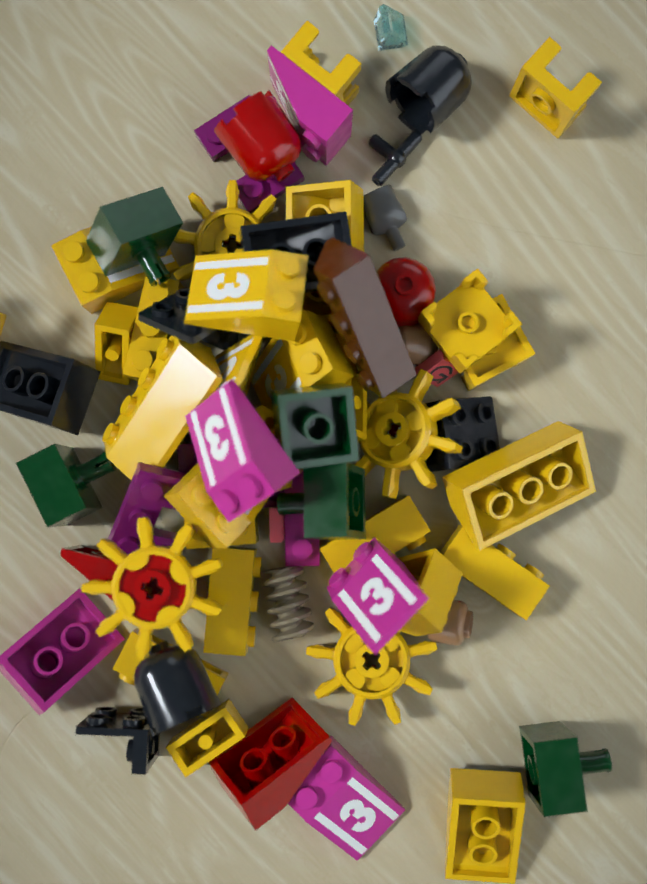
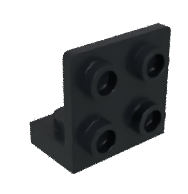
M188 288L179 289L176 293L153 303L152 306L138 313L139 321L190 344H195L202 340L222 350H226L238 343V332L185 324L190 292Z
M491 396L455 399L459 402L461 409L437 421L438 437L450 438L463 446L461 454L433 449L430 456L425 460L431 472L461 468L500 449ZM443 400L426 403V405L430 408Z
M98 707L95 712L89 714L76 726L75 734L133 737V739H129L126 751L127 762H132L131 774L146 775L159 756L160 733L152 735L143 708L131 709L130 713H117V708Z

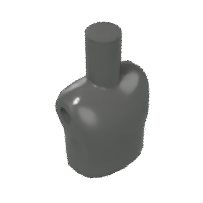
M385 185L365 194L364 212L371 232L374 235L386 234L394 251L405 247V242L398 228L405 224L407 216L402 205L397 200L392 186Z

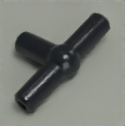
M412 131L397 149L377 134H374L369 139V146L387 159L372 176L374 184L382 186L397 168L405 164L406 158L422 141V136L419 132Z

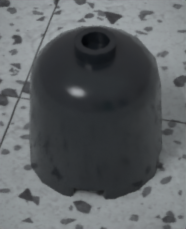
M431 46L386 81L385 92L389 103L395 101L402 112L398 118L409 129L417 131L421 135L425 131L432 133L468 97L472 85L471 74L466 59L460 53L447 46Z
M163 641L152 646L149 656L141 660L135 668V687L153 736L221 705L200 656L193 648L184 652L179 645L169 646L168 641Z

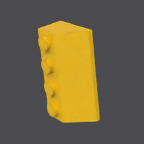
M352 180L286 187V220L347 212L351 245L364 252V190ZM319 292L304 293L302 310L326 317L330 325L334 327L330 318L333 314L331 307L323 300Z
M172 335L169 339L165 338L157 349V358L150 368L146 367L141 373L138 380V388L132 396L128 395L123 401L120 408V416L114 424L110 423L105 429L102 441L105 445L106 458L130 480H132L139 462L164 468L189 431L186 415L210 397L222 382V375L210 347L200 342L190 344Z
M560 421L548 425L442 477L450 507L479 551L596 492L583 432Z

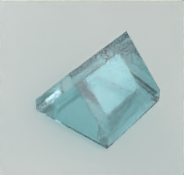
M385 4L381 5L374 18L378 50L382 51L407 46L408 39L404 14Z

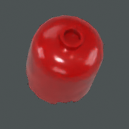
M270 90L265 95L262 91L257 92L235 106L233 109L237 115L227 124L223 119L218 122L214 129L215 135L250 179L262 182L276 178L280 182L295 171L292 164L298 159L301 152V140Z
M408 257L391 259L381 265L376 272L397 326L421 325L418 322L421 311L432 304L435 299L436 287L434 277L428 267L416 259Z

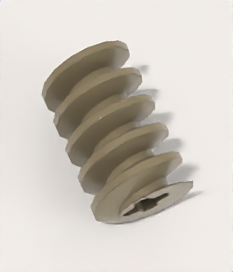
M286 566L262 571L261 573L271 574V578L264 581L263 586L274 589L273 592L265 596V600L276 602V605L268 609L267 613L278 615L279 618L270 623V628L281 630V633L274 636L272 641H285L305 636L307 632L314 628V623L303 620L312 614L311 608L301 606L309 601V595L298 593L307 587L306 581L296 579V577L305 573L304 568Z

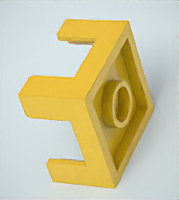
M307 20L282 49L281 53L349 105L359 93V86L357 84L352 85L351 82L361 71V62L351 54H346L331 73L326 71L319 65V58L312 53V49L309 47L319 35V29Z
M549 37L522 66L509 97L559 139L587 107L586 102L598 90L602 81L591 72H588L571 91L545 69L561 51V46Z
M478 268L465 277L457 288L436 303L434 301L422 310L418 317V322L459 374L523 325L512 311L505 315L484 289L489 282Z
M503 294L493 298L505 315L512 311ZM519 327L513 334L467 368L461 378L468 391H471L500 373L523 363L536 353L522 328Z

